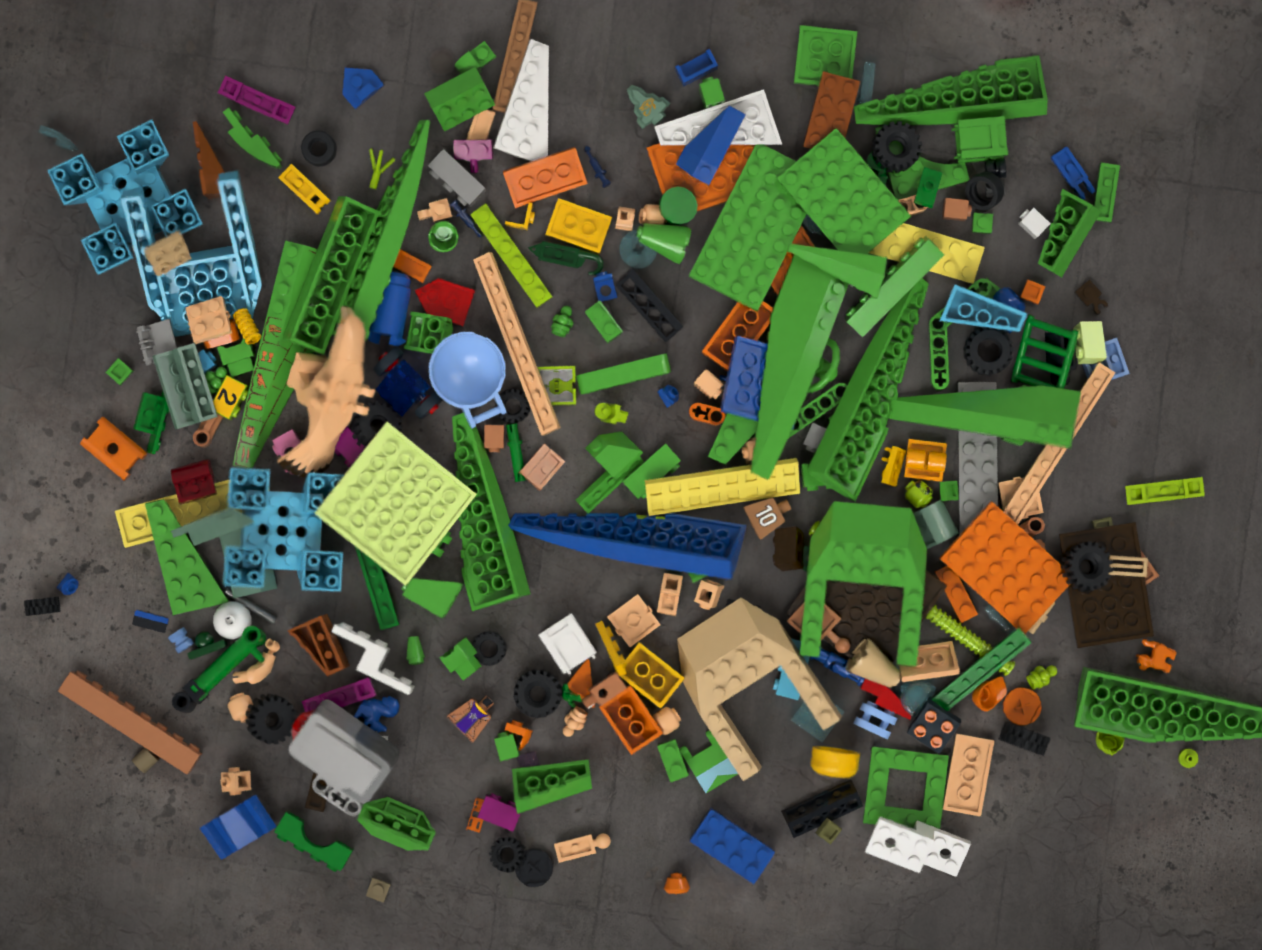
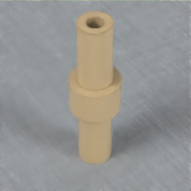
M1055 602L1028 630L1031 634H1034L1040 624L1046 621L1047 615L1055 605Z

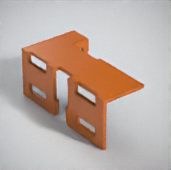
M476 798L467 825V829L479 833L483 820L473 817L472 814L473 811L480 812L484 802L483 799ZM480 822L479 828L476 829L477 823Z

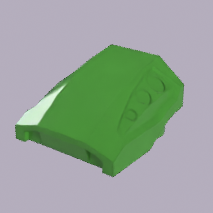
M411 312L409 333L404 349L433 354L440 342L452 335V320L447 317Z

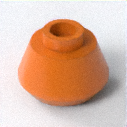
M671 873V877H667L664 885V890L669 894L687 893L690 889L687 878L682 876V873Z

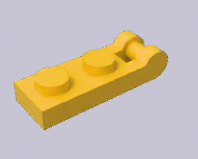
M292 164L278 177L316 214H319L322 211L321 208L331 201ZM317 195L320 199L314 204L311 200Z

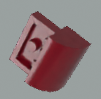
M210 459L171 469L172 483L175 486L180 505L217 495Z

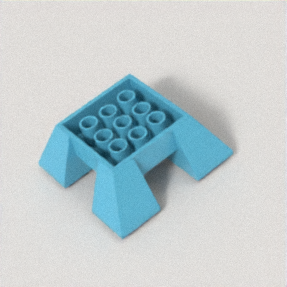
M153 120L117 136L127 158L98 173L94 171L83 154L47 170L63 204L66 206L88 203L98 223L100 231L81 240L98 275L133 258V243L121 200L123 190L142 187L143 192H145L146 189H152L151 196L145 197L154 234L163 231L165 236L168 237L179 231L182 235L203 224L187 190L184 189L171 195L159 168L167 159L169 153ZM126 180V186L119 189V182ZM113 205H117V212L110 214V208Z
M230 468L228 507L241 509L242 513L253 519L254 523L241 528L240 547L226 546L224 586L263 587L264 569L296 570L302 590L341 591L343 553L320 551L322 519L314 513L344 475L308 473L301 493L269 491L270 470ZM280 506H283L287 511L284 517L278 514ZM260 524L266 527L264 535H260L257 531ZM280 525L285 528L283 536L277 534V528ZM299 526L305 531L303 537H298L296 534V529ZM278 545L284 547V553L281 556L276 553Z

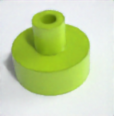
M1185 748L1179 752L1178 761L1183 767L1192 768L1198 763V754L1193 749Z

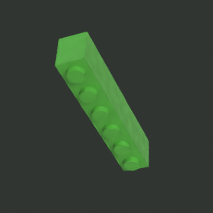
M927 236L919 238L914 243V248L910 252H905L900 257L901 261L896 266L892 265L887 270V275L883 278L877 299L868 293H864L859 299L860 302L855 307H850L845 313L846 316L844 318L846 322L862 337L944 256V253Z

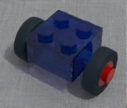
M395 347L388 353L382 354L378 359L379 362L373 368V371L379 377L389 371L376 390L401 416L405 415L419 401L421 402L414 412L419 419L425 418L429 413L432 415L440 407L439 404L443 399L436 391L431 395H425L430 386L405 360L398 364L404 353L400 348Z

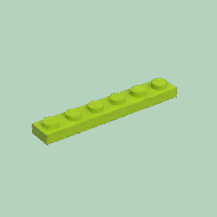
M484 204L470 214L536 308L551 299L552 295L489 207Z

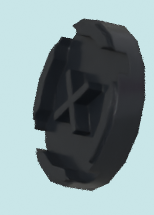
M532 848L525 850L527 854H524L526 861H523V867L520 866L519 870L515 871L517 878L528 887L544 885L553 873V863L550 856L541 849Z

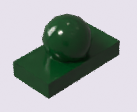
M202 631L195 637V644L199 649L191 651L187 655L189 660H193L225 648L228 644L226 639L214 643L212 634Z

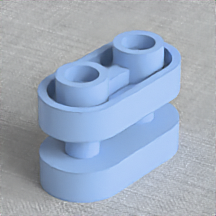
M870 701L862 703L860 710L864 711L863 717L861 719L856 716L853 724L889 739L891 732L886 729L889 723L895 725L898 719L894 717L896 713L885 709L883 712L877 709V704ZM871 715L882 720L880 726L869 722Z

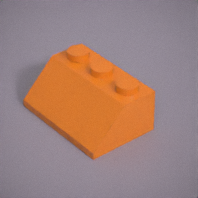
M631 685L602 706H599L631 755L663 734Z

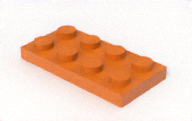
M576 147L503 171L515 208L587 184Z

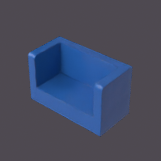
M710 49L681 66H675V71L683 86L718 69V64Z

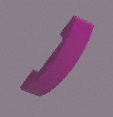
M226 75L218 91V94L287 125L296 108Z
M369 677L303 700L302 704L305 712L315 710L323 700H330L339 707H344L376 696V692Z

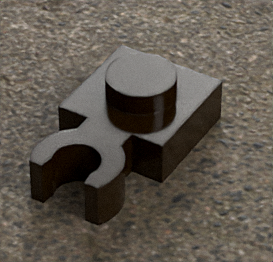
M1088 280L1074 292L1086 307L1092 304L1093 311L1097 315L1101 313L1098 310L1099 304H1102L1105 308L1108 307L1106 301L1098 298L1102 293L1091 280Z

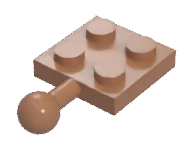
M805 601L787 620L801 635ZM824 603L821 640L827 636L835 643V648L839 653H846L850 649L849 640L838 637L832 631L833 627L841 620V617Z

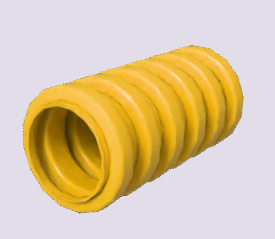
M247 308L237 310L232 317L243 339H245V343L251 345L261 339V334L256 328Z

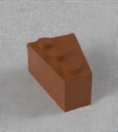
M324 614L288 630V632L309 653L321 670L329 676L350 667V664L337 635L332 632L333 626L328 614Z

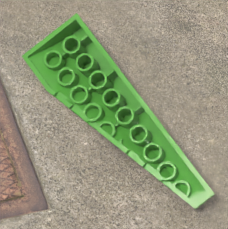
M1030 56L995 61V65H983L978 67V70L971 72L967 70L961 72L959 76H948L921 85V88L914 90L910 88L902 94L888 95L883 100L875 99L854 106L856 124L888 125L890 122L896 124L899 121L902 122V125H905V123L909 125L958 124V120L1002 116H1005V119L1047 115L1048 99L1040 57Z

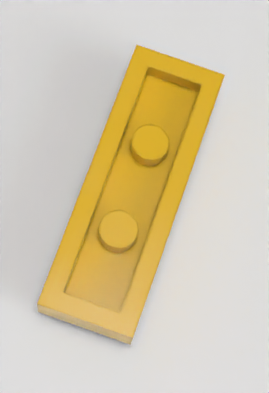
M603 621L596 623L595 625L619 676L627 674L624 668L627 665L622 654L618 655L617 653L620 651L616 640H611V637L614 635L610 627H605Z

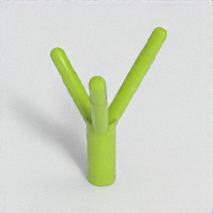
M369 149L373 167L369 188L377 189L380 175L395 161V158H392L380 169L383 150L379 151L376 165L373 149Z

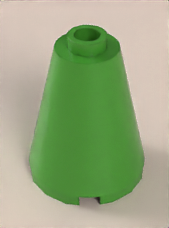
M644 223L643 226L639 225L636 237H639L638 241L672 262L680 264L686 253L684 251L686 245L689 244L691 229L685 226Z

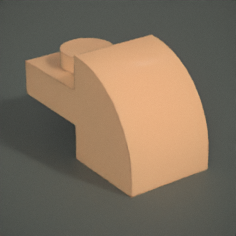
M664 573L657 613L676 616L683 576Z

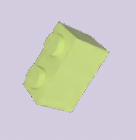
M1102 321L1079 322L1073 328L1074 330H1079L1076 343L1078 364H1097L1103 362L1107 355Z

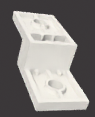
M343 622L334 625L333 633L366 648L356 670L408 695L412 693L415 686L411 684V680L403 676L399 679L394 676L395 672L389 669L381 670L390 651V648L387 647L388 643L379 639L371 640L369 639L371 635L363 631H358L357 633L352 630L353 626Z
M879 817L865 852L920 873L924 864L957 876L971 841L920 821H916L914 828L911 829ZM887 838H893L895 839L896 843L893 845H889L885 842V840ZM942 849H949L951 853L945 856L940 851Z

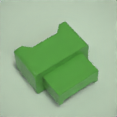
M245 339L242 340L241 344L229 348L217 347L222 364L225 367L228 366L232 378L254 370L252 358L256 356L252 344H246Z
M466 637L454 646V650L450 649L440 657V660L450 673L455 670L462 680H465L482 667L474 657L478 652Z

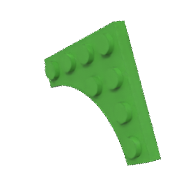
M883 126L875 128L876 134ZM892 141L889 144V150L893 154L899 155L903 151V146L898 141ZM920 156L906 171L901 170L899 173H895V170H893L892 172H887L894 197L897 200L916 195L924 167L942 172L938 190L970 180L965 162L940 164Z

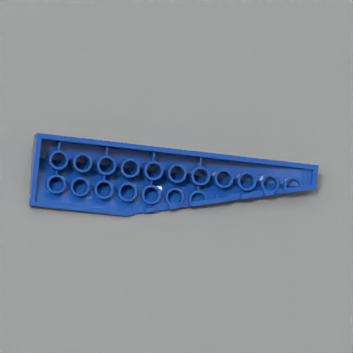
M515 513L508 525L512 530L543 541L601 557L732 579L746 531V525L673 513H666L665 516H660L665 517V519H656V515L649 516L648 514L646 518L638 519L636 513H628L625 516H619L618 513H586V516H577V513H569V516H558L557 513H550L547 516H540L539 513Z

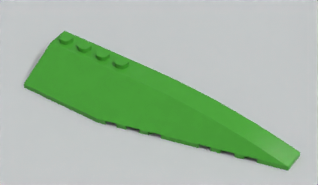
M419 120L409 141L411 147L403 153L401 158L403 164L398 170H395L392 176L395 178L392 187L388 185L377 207V211H380L343 304V307L351 308L354 314L364 323L365 341L370 334V325L376 319L377 307L383 301L384 295L382 294L384 289L390 283L391 278L389 276L399 253L413 210L424 163L430 124L428 120ZM341 312L331 336H336L337 328L342 317Z
M795 254L787 270L769 322L771 325L767 338L769 341L765 354L766 365L763 370L760 394L761 404L757 417L759 418L758 428L755 433L756 444L753 449L751 473L766 480H769L802 407L849 283L819 269L818 266L802 260L801 257Z

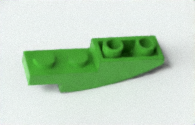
M227 108L223 111V114L234 127L228 133L248 154L268 166L277 169L282 168L280 164L281 158L276 151L272 153L268 147L271 145L264 136L261 138L256 134L251 138L253 133L247 125L243 127L239 122L242 118L236 110L232 112L230 108Z

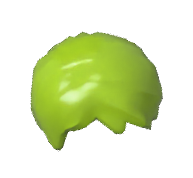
M1097 731L1095 741L1101 751L1113 756L1123 748L1125 738Z

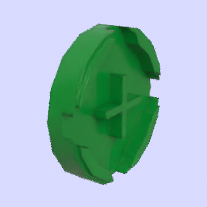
M684 187L670 188L660 199V213L670 224L678 226L687 224L697 213L698 204L696 197Z

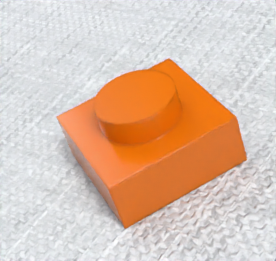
M1027 279L1020 298L1038 305L1046 286Z

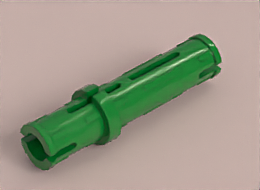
M518 423L506 425L509 441L507 446L510 447L515 482L527 480L519 473L524 467Z

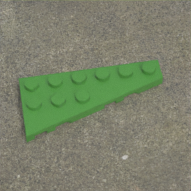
M161 499L145 503L172 614H181L229 602L228 597L225 596L220 588L221 586L211 574L210 569L196 547L193 546L187 533L175 538L173 537L171 530L181 527L166 500Z

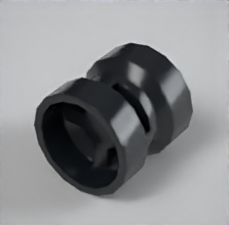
M998 159L997 161L985 160V172H991L999 178H1006L1005 159Z

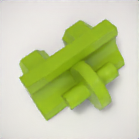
M599 403L594 409L596 417L605 423H626L628 412L620 410L621 406L617 404Z

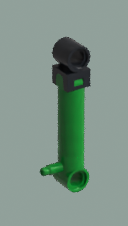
M256 626L246 627L242 635L195 680L191 679L182 687L186 693L178 692L174 695L172 699L174 709L186 714L191 713L195 709L196 703L201 704L209 696V692L250 653L256 660L262 663L265 658L257 647H261L265 643V632ZM257 632L256 640L252 641V634ZM186 698L187 704L182 707L181 702Z

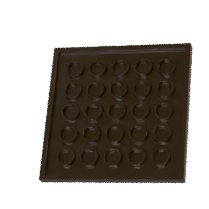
M925 570L921 623L948 586L927 570ZM826 580L824 603L841 617V620L833 627L832 631L838 637L846 638L850 642V649L844 653L845 655L853 659L855 654L852 652L862 640L869 639L892 663L894 662L898 653L904 587ZM806 585L786 612L788 615L791 616L805 601ZM827 636L823 638L825 641H827L835 647V643L832 642Z

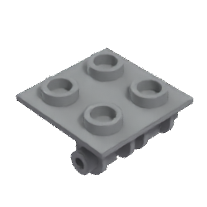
M170 319L137 327L136 333L139 336L140 350L143 352V361H145L146 366L154 364V355L177 348Z

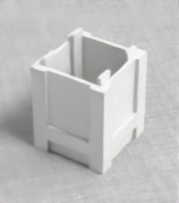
M572 613L539 634V637L563 674L568 672L570 675L572 668L591 656L595 659L594 654L597 651Z

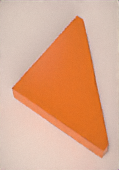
M589 659L585 660L567 683L569 690L579 694L581 699L590 694L588 689L593 686Z

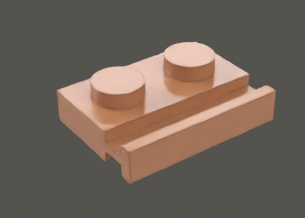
M544 443L519 473L540 491L565 461Z

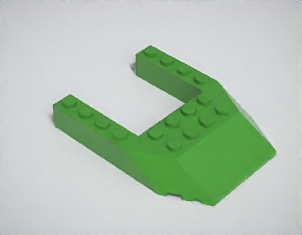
M837 501L832 503L811 537L800 655L815 657L820 655L826 580L904 587L897 665L917 666L927 548L911 508Z

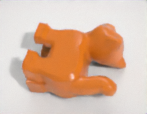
M1143 639L1142 644L1146 647H1152L1150 657L1146 654L1136 655L1139 669L1145 671L1148 668L1162 670L1166 674L1169 673L1172 665L1166 663L1165 660L1167 657L1174 660L1177 654L1176 650L1168 648L1162 643Z

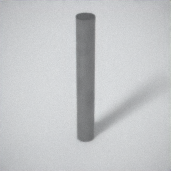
M228 587L224 594L243 604L246 608L271 624H274L277 620L275 616L245 597L233 598L231 588Z

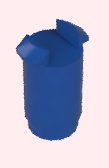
M391 272L389 276L391 278L390 283L382 294L384 295L383 301L376 310V319L370 325L368 340L371 343L379 344L380 337L387 336L390 337V345L399 347L406 342L403 339L411 295V279L406 274Z

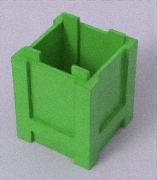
M1005 116L958 120V124L954 125V128L951 129V131H955L957 154L954 160L957 159V164L963 162H984L985 160L996 161L1004 159V156L1008 155Z

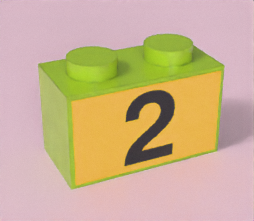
M226 375L213 400L216 413L229 420H232L233 417L237 418L241 411L239 406L242 400L246 401L249 386Z

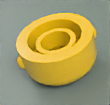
M813 746L810 765L818 774L836 778H849L857 773L860 753L843 748Z

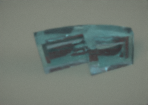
M40 125L38 133L55 138L56 146L78 151V147L67 137L51 128Z

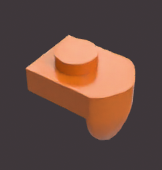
M516 720L507 722L505 727L506 731L523 736L518 749L519 751L522 750L530 740L533 730L523 727V723Z

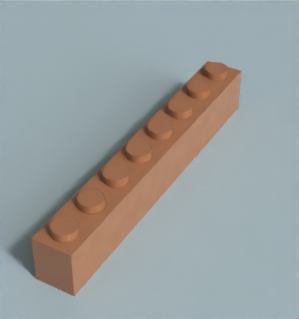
M71 671L58 692L185 774L191 773L202 755L199 752V747L192 743L188 745L183 742L184 738L177 733H169L166 731L168 728L159 722L155 724L151 721V717L144 712L138 713L134 710L136 708L134 705L127 701L125 703L118 700L119 696L111 691L107 693L102 689L103 686L96 681L90 682L86 679L87 675L81 671Z

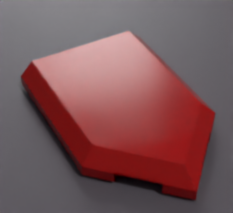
M438 278L416 289L415 292L426 314L447 317L452 320V323L464 326L475 290Z

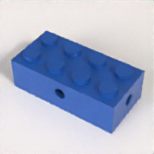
M711 807L689 839L691 843L752 884H755L775 854L774 849Z

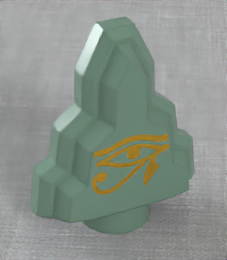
M634 85L627 89L629 99L635 105L634 113L638 117L636 122L642 129L651 123L656 126L666 117L663 112L670 105V102L664 97L659 98L654 93L647 94L642 88Z

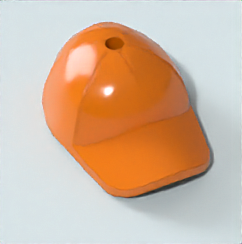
M999 676L990 681H984L974 689L972 701L980 710L989 711L1007 694L1004 678Z

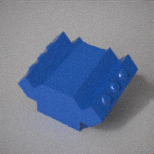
M254 795L200 827V830L222 860L277 826L257 796Z

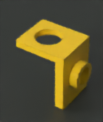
M533 203L528 204L524 225L505 221V226L528 230L529 223L533 224L535 212H532Z

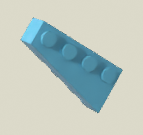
M954 285L940 321L1020 332L1027 313Z

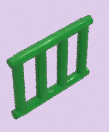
M1028 314L1011 382L1017 383L1019 381L1031 386H1048L1064 389L1079 330L1072 329L1070 331L1034 319L1035 316ZM1034 326L1070 338L1067 349L1031 338L1032 327ZM1031 345L1063 356L1062 368L1025 356L1027 346ZM1023 363L1060 375L1057 386L1020 374Z

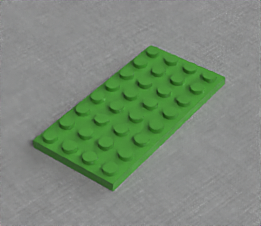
M755 145L688 277L756 312L758 311L787 254L788 245L792 244L807 214L777 179L796 162L795 160L765 145Z

